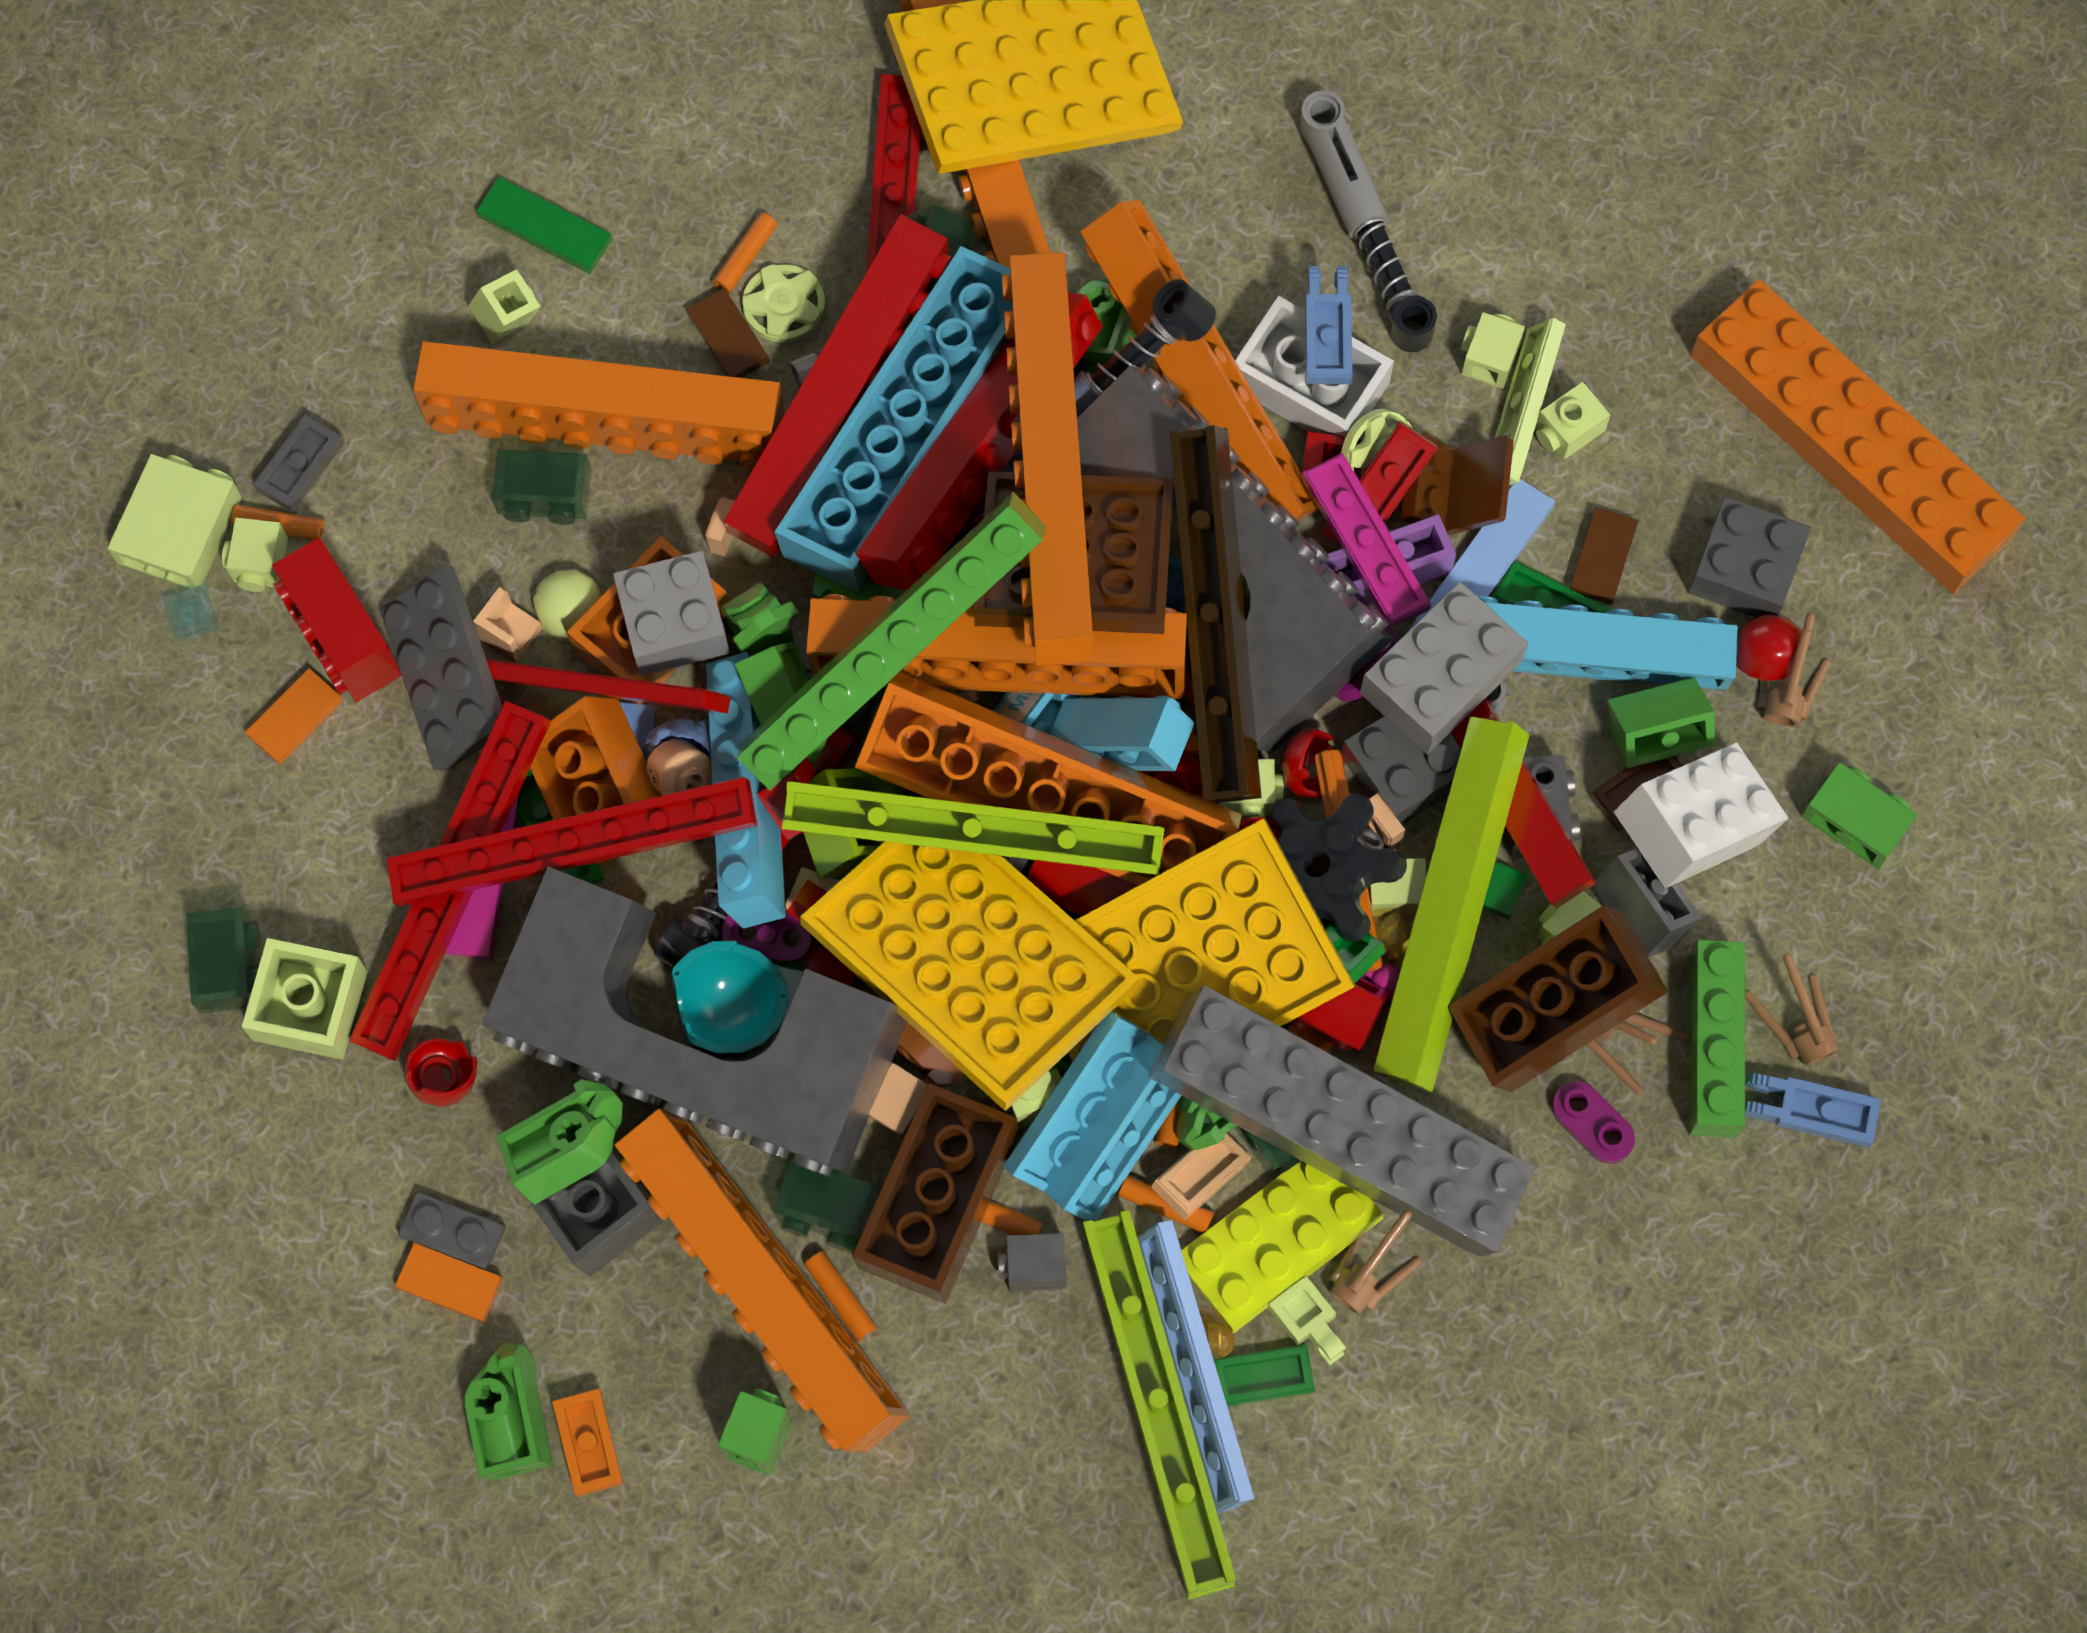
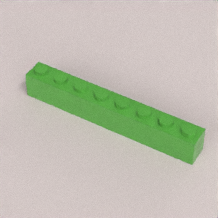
M1012 492L747 737L736 758L760 782L771 790L1043 540L1046 525Z

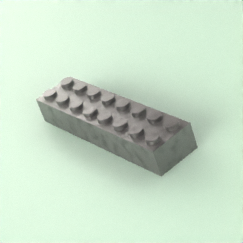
M1205 985L1188 994L1148 1075L1149 1078L1392 1211L1401 1215L1404 1210H1410L1412 1212L1411 1221L1477 1256L1497 1253L1536 1168Z

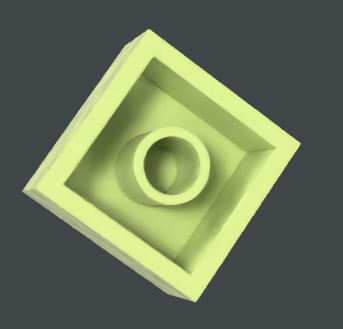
M267 938L242 1028L255 1042L343 1060L368 971L357 956Z

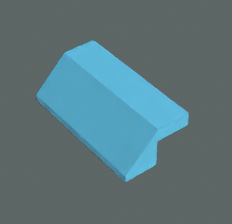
M1111 1011L1091 1034L1003 1168L1012 1176L1044 1191L1062 1209L1086 1221H1097L1181 1097L1180 1094L1148 1077L1164 1042L1137 1024Z

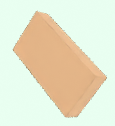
M1228 1133L1223 1135L1225 1139L1218 1144L1199 1150L1190 1149L1154 1181L1151 1188L1184 1221L1250 1162L1252 1157Z

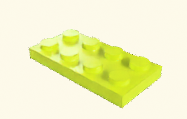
M1299 1160L1182 1249L1181 1252L1190 1281L1234 1334L1267 1309L1270 1302L1305 1276H1310L1383 1220V1213L1369 1197Z

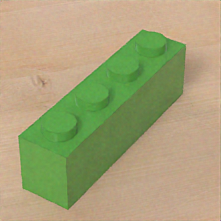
M1697 940L1690 952L1689 1136L1736 1138L1745 1127V942Z

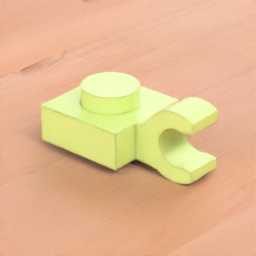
M1307 1276L1268 1304L1270 1312L1296 1345H1300L1310 1338L1316 1350L1329 1366L1344 1355L1343 1351L1346 1347L1327 1325L1336 1317V1312Z

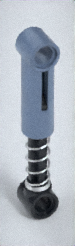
M1176 279L1165 284L1157 292L1153 300L1152 310L1154 314L1150 316L1149 325L1143 322L1145 327L1143 331L1134 339L1128 336L1130 342L1119 352L1113 350L1114 356L1103 366L1097 363V366L1100 368L1097 372L1092 374L1081 371L1074 378L1077 418L1130 365L1145 370V362L1151 356L1160 357V348L1165 344L1173 345L1174 342L1176 343V341L1181 340L1192 342L1205 336L1215 321V307L1184 280ZM1022 450L1015 451L1001 472H1014V461L1023 460Z

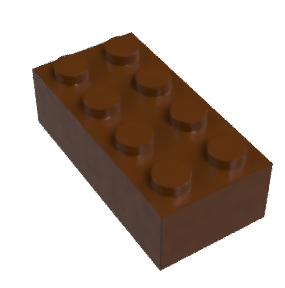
M1603 905L1449 1005L1448 1008L1492 1086L1513 1092L1669 991L1623 913Z
M928 1083L852 1255L858 1269L946 1304L1005 1169L1003 1166L1010 1157L1020 1134L1016 1117Z

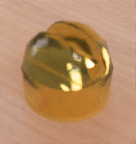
M1202 1321L1213 1360H1219L1228 1356L1233 1351L1235 1345V1337L1232 1330L1220 1322Z

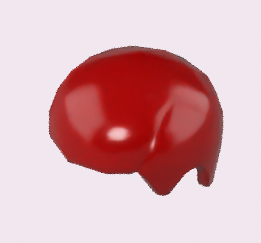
M1763 614L1760 617L1752 618L1741 627L1737 635L1736 667L1749 677L1764 681L1787 679L1791 673L1802 629L1789 618L1774 614Z
M1304 728L1297 732L1285 745L1281 760V772L1286 785L1294 794L1310 799L1322 800L1318 775L1314 778L1306 779L1309 777L1306 767L1312 763L1315 765L1314 759L1316 754L1324 750H1334L1328 743V741L1334 739L1331 734L1322 730ZM1342 754L1343 764L1345 765L1344 756Z
M442 1038L420 1042L408 1054L404 1079L410 1092L420 1102L440 1108L459 1103L472 1090L477 1076V1057H473L460 1040L448 1041ZM442 1066H445L451 1074V1081L448 1085L446 1084Z

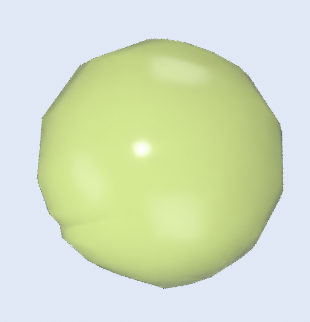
M577 569L561 570L554 572L540 582L536 588V594L533 596L536 615L542 623L543 630L551 637L563 642H570L567 631L602 595L592 577Z

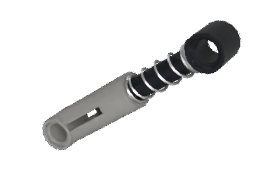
M1324 90L1313 92L1306 97L1302 104L1299 125L1300 135L1312 150L1350 238L1360 239L1359 248L1366 251L1368 255L1366 263L1369 267L1374 268V281L1382 286V299L1387 303L1386 313L1391 323V340L1396 347L1403 351L1411 353L1422 351L1429 346L1433 339L1437 320L1436 308L1431 301L1419 296L1418 291L1411 288L1408 282L1410 274H1405L1400 262L1403 258L1397 257L1392 246L1395 240H1389L1385 231L1390 218L1345 120L1343 101L1333 92ZM1316 117H1324L1329 119L1330 122L1321 124L1317 123L1313 119ZM1410 320L1417 321L1423 327L1415 330L1409 329L1404 325V322Z

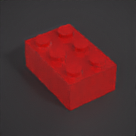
M320 537L272 564L279 577V580L272 585L290 616L298 625L313 653L319 659L339 695L348 691L356 703L402 676L386 642Z

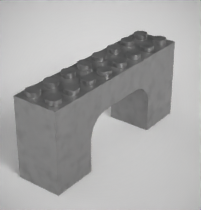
M1130 365L1077 418L1081 475L1174 479L1170 431L1179 430L1183 432L1206 428L1205 426H1211V424L1195 407L1192 406L1189 409L1178 399L1182 394L1181 390L1165 374L1159 376L1151 368L1144 371ZM1229 445L1240 567L1250 591V610L1246 620L1257 749L1275 751L1379 654L1393 638L1385 630L1389 625L1385 617L1374 606L1369 605L1366 607L1354 596L1359 591L1357 586L1343 572L1339 571L1336 574L1328 567L1325 561L1329 556L1315 540L1312 538L1306 540L1295 530L1299 525L1297 519L1284 506L1279 505L1276 507L1267 499L1266 495L1270 492L1269 488L1253 472L1247 474L1236 464L1240 456ZM1173 481V498L1176 499L1175 484Z
M547 867L482 1022V1026L496 1031L493 1040L533 1055L535 1048H538L535 1055L536 1058L575 1072L578 1064L580 1069L577 1075L605 1084L613 1089H617L619 1082H622L621 1093L659 1107L661 1099H664L666 1102L663 1110L701 1124L704 1116L708 1117L707 1128L744 1142L746 1134L752 1135L749 1145L773 1155L787 1159L789 1151L796 1153L793 1163L830 1177L833 1168L846 1173L868 1121L871 1108L898 1047L899 1039L907 1024V1021L898 1014L897 1006L805 969L782 1027L771 1046L762 1054L746 1061L729 1062L717 1059L647 1030L639 1023L631 1010L628 999L629 980L656 912L634 900Z

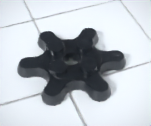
M1358 794L1347 796L1334 815L1321 821L1311 820L1306 815L1305 809L1299 801L1281 799L1272 809L1271 820L1280 833L1279 845L1317 916L1331 921L1336 928L1337 934L1343 940L1348 942L1362 940L1368 934L1371 925L1369 916L1361 906L1363 891L1374 883H1392L1401 879L1407 869L1406 858L1396 849H1370L1364 844L1363 831L1374 815V807L1366 796ZM1319 856L1330 860V868L1324 875L1311 877L1306 872L1309 865L1314 860L1319 859Z

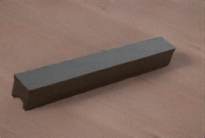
M1212 425L1205 426L1206 428L1183 432L1179 430L1170 431L1203 800L1223 803L1260 799L1262 795L1228 428Z

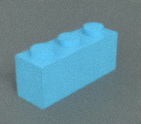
M1126 695L1119 698L1086 696L1085 699H1064L1049 735L1136 771H1176L1194 722L1180 709L1177 701L1163 695H1156L1154 698H1134Z

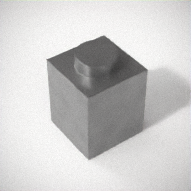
M1064 1233L1007 1236V1250H998L999 1279L1009 1278V1291L1067 1289Z

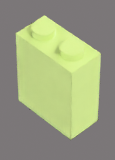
M151 454L107 549L117 564L200 591L231 523L233 507L236 504L239 505L242 496L234 483V479L222 471L209 469L207 473L193 468L191 463L178 456L168 455L165 459Z

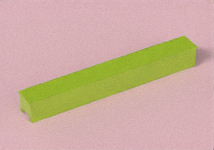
M1470 716L1373 1070L1375 1073L1387 1075L1389 1080L1417 1086L1428 1092H1433L1453 1019L1448 1006L1457 1001L1530 736L1529 733L1515 722L1507 721L1505 723Z
M787 782V798L782 829L1159 875L1164 836L1163 827Z
M1130 1210L1122 1211L1120 1215L1102 1220L1083 1222V1233L1188 1600L1235 1587V1573Z

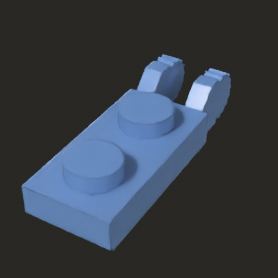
M1319 266L1308 267V294H1306L1305 299L1306 384L1352 383L1351 294H1348L1347 266L1336 267V272L1334 273L1336 294H1320L1321 272L1319 271Z
M1755 1073L1748 1075L1746 1082L1748 1088L1757 1092L1782 1095L1780 1108L1756 1101L1745 1102L1746 1117L1777 1123L1776 1126L1866 1148H1870L1873 1145L1881 1104L1879 1098L1791 1077L1785 1080Z

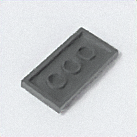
M442 566L379 609L433 770L439 771L452 768L483 748L502 709V704L455 568Z

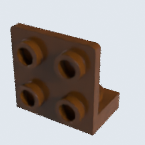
M1421 433V435L1436 444L1438 448L1404 495L1401 519L1409 524H1413L1439 514L1448 535L1503 522L1507 511L1514 439L1504 435L1453 449L1428 434Z

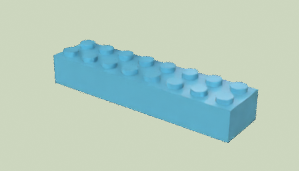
M960 246L775 530L783 557L854 592L862 593L871 577L855 553L1008 340L1005 333L1004 311H1012L1013 302L1003 301L1002 275L1011 274L1010 268Z

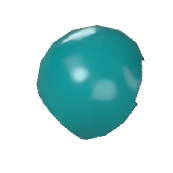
M712 941L691 950L673 968L672 982L678 1016L684 1037L693 1049L713 1057H741L762 1048L779 1030L788 1008L787 983L778 965L773 964L761 952L737 944V941Z

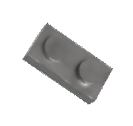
M305 414L253 485L256 491L294 513L344 445L342 436Z
M417 1192L398 1236L411 1243L422 1245L488 1271L506 1227Z

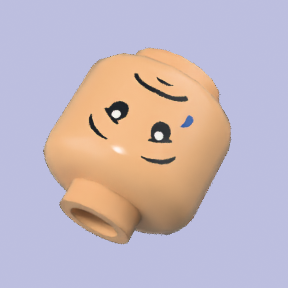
M671 739L662 742L652 751L647 760L646 774L651 785L660 796L712 784V767L708 756L685 740Z

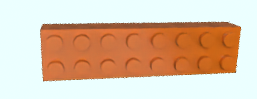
M1760 279L1697 336L1690 356L1953 595L2015 536L2024 522L2025 517Z
M425 341L422 342L413 389L426 424L430 425L435 431L444 434H455L458 432V429L473 430L477 435L487 439H499L502 437V434L519 436L521 440L531 444H543L546 442V439L563 441L566 446L574 449H588L590 444L607 446L610 451L624 455L632 454L634 449L651 451L654 456L666 460L676 459L678 454L696 456L699 462L709 465L721 464L722 460L740 461L743 467L752 470L785 415L780 382Z
M829 594L824 596L823 599H811L807 655L813 676L896 600L887 596H875L870 598L869 601L851 600L849 597L839 594ZM974 603L900 671V673L936 688L949 690L1096 696L1126 695L1145 698L1163 695L1172 699H1184L1187 613H1178L1176 610L1166 607L1164 634L1093 631L1094 662L1036 666L1035 647H1025L1024 628L975 626Z
M900 672L888 683L855 765L857 769L929 799L1163 827L1164 836L1159 875L1236 834L1242 815ZM1098 868L1139 886L1158 876L1155 874Z
M658 1109L615 1144L623 1156L619 1160L622 1169L635 1183L640 1180L651 1193L647 1197L651 1208L661 1219L666 1220L668 1217L679 1231L675 1235L678 1244L691 1258H694L696 1255L708 1269L703 1273L708 1284L718 1295L722 1296L726 1293L736 1307L732 1311L735 1320L748 1334H751L753 1331L765 1345L760 1350L761 1354L776 1372L779 1373L783 1370L794 1384L789 1388L792 1396L805 1411L813 1409L823 1423L818 1427L819 1431L833 1449L838 1450L841 1447L844 1452H867L911 1417L687 1119Z

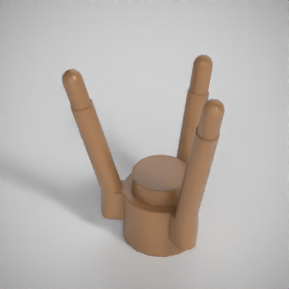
M1813 613L1806 615L1788 682H1777L1775 689L1771 690V682L1760 679V697L1757 708L1765 710L1763 717L1767 722L1793 728L1800 725L1801 719L1807 720L1810 705L1830 666L1829 659L1825 658L1821 661L1803 696V688L1798 686L1812 635L1815 621Z
M1785 953L1783 960L1807 1020L1806 1023L1793 1029L1796 1038L1793 1040L1750 990H1745V999L1785 1046L1790 1059L1793 1060L1801 1057L1804 1065L1808 1066L1837 1053L1839 1048L1835 1041L1838 1039L1829 1020L1818 977L1815 974H1811L1808 977L1817 1013L1816 1016L1794 959L1790 953Z
M1637 1013L1598 1037L1607 1041L1616 1028L1650 1045H1654L1657 1042L1655 1036L1628 1023L1631 1022L1684 1042L1690 1040V1034ZM1598 1038L1585 1045L1637 1095L1644 1093L1643 1087L1597 1041Z
M1410 1210L1403 1211L1363 1267L1355 1264L1349 1270L1363 1235L1346 1248L1338 1268L1329 1279L1334 1283L1329 1293L1352 1312L1360 1315L1365 1307L1373 1311L1382 1297L1422 1263L1420 1257H1414L1379 1287L1374 1289L1378 1279L1371 1273L1412 1217Z

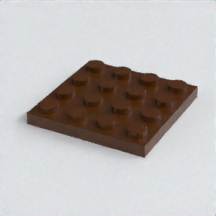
M988 471L984 518L1012 492L1020 499H1025V489H1015L1014 472ZM1081 475L1092 631L1164 634L1174 479ZM1020 562L1017 563L975 602V626L1024 628V619L1033 618L1032 607H1023L1021 578H1030V567H1020Z

